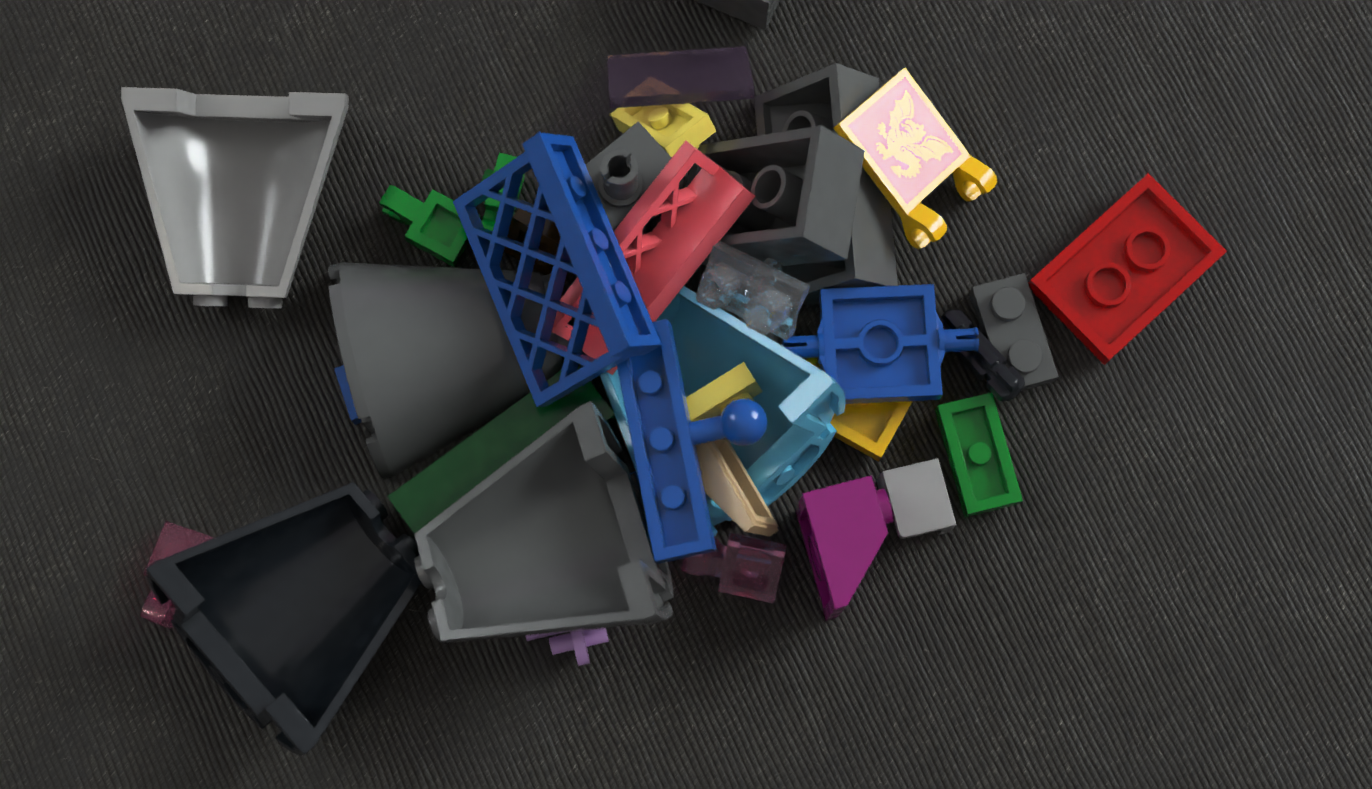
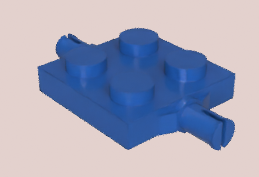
M934 284L820 289V324L816 335L783 336L782 339L783 347L799 357L818 359L821 370L833 377L844 391L846 404L940 400L943 395L941 364L945 352H978L979 350L977 327L969 329H943V324L936 312Z

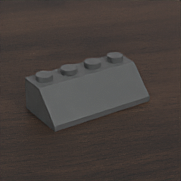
M835 63L755 96L757 136L819 125L836 133L833 127L880 88L879 78ZM863 167L848 259L767 267L770 305L819 304L820 289L898 286L891 205Z

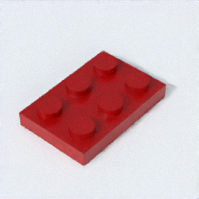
M1148 173L1029 281L1030 290L1105 365L1214 265L1227 250Z

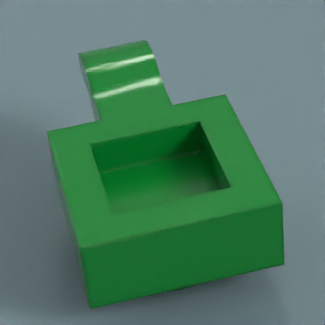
M390 184L379 202V205L384 207L382 213L399 223L410 225L405 234L406 242L455 268L468 246L469 240L453 204L454 200L432 189L423 203Z

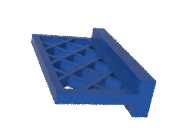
M539 132L522 144L525 150L524 153L455 199L453 204L536 407H546L628 358L646 355L662 344L574 137ZM530 169H533L539 183L534 204L517 198L522 176ZM489 197L500 201L493 231L483 227L476 209L477 205ZM515 207L532 213L524 243L507 237ZM546 219L555 222L561 236L556 256L538 249ZM504 247L521 252L514 282L505 279L500 268ZM536 259L553 265L546 295L528 288ZM567 271L577 274L583 289L578 308L560 301ZM526 298L543 305L536 334L527 331L521 319ZM557 311L575 318L568 347L550 340ZM589 324L599 327L609 351L597 359L582 354ZM547 350L565 357L559 381L550 387L542 370ZM579 364L584 365L582 368L577 370Z

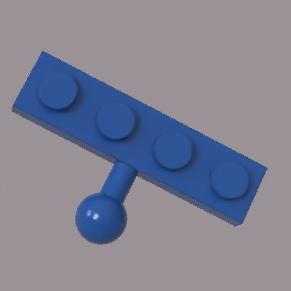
M668 319L653 322L661 341V346L646 355L632 356L617 365L654 562L659 564L717 551L696 445L726 438L735 445L749 446L758 442L767 429V416L764 409L757 402L746 398L730 402L719 416L691 422L672 324Z

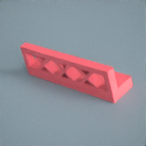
M687 141L682 144L614 230L652 322L659 318L756 197L726 170ZM696 163L702 169L687 187L679 189V182L693 164ZM661 214V220L653 231L643 234V227L651 217ZM578 277L560 299L561 302L576 308L579 306L583 291ZM557 311L552 332L569 341L573 326L568 324L572 316ZM589 324L582 351L594 359L609 351L599 327ZM617 366L606 372L613 375L617 370Z

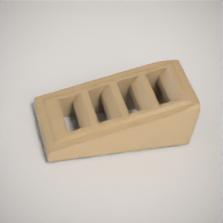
M725 438L696 445L705 493L745 532L770 537L779 531L777 522L730 441Z

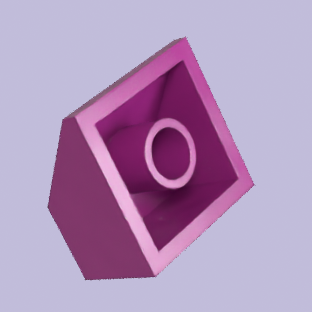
M872 475L802 493L795 511L826 621L837 618L847 607L888 534L886 524L893 523V513L888 495L884 488L875 489Z

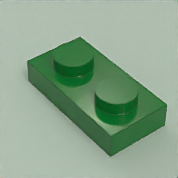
M987 393L937 405L935 413L964 518L1019 505L1023 499L993 394Z

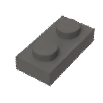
M1022 273L972 287L969 295L981 333L1006 358V367L1013 366L1024 378L1025 386L1021 391L1055 382L1059 377L1026 274Z

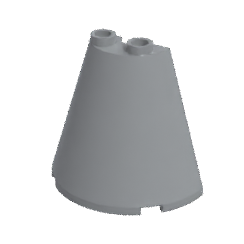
M121 87L122 104L173 294L193 295L194 306H227L228 296L248 297L249 308H282V298H287L348 111L349 96L345 93L289 92V97L194 94L171 88Z

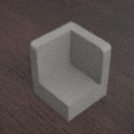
M938 458L882 471L877 480L878 489L884 488L888 495L896 531L901 539L935 531L937 535L949 533L956 526Z

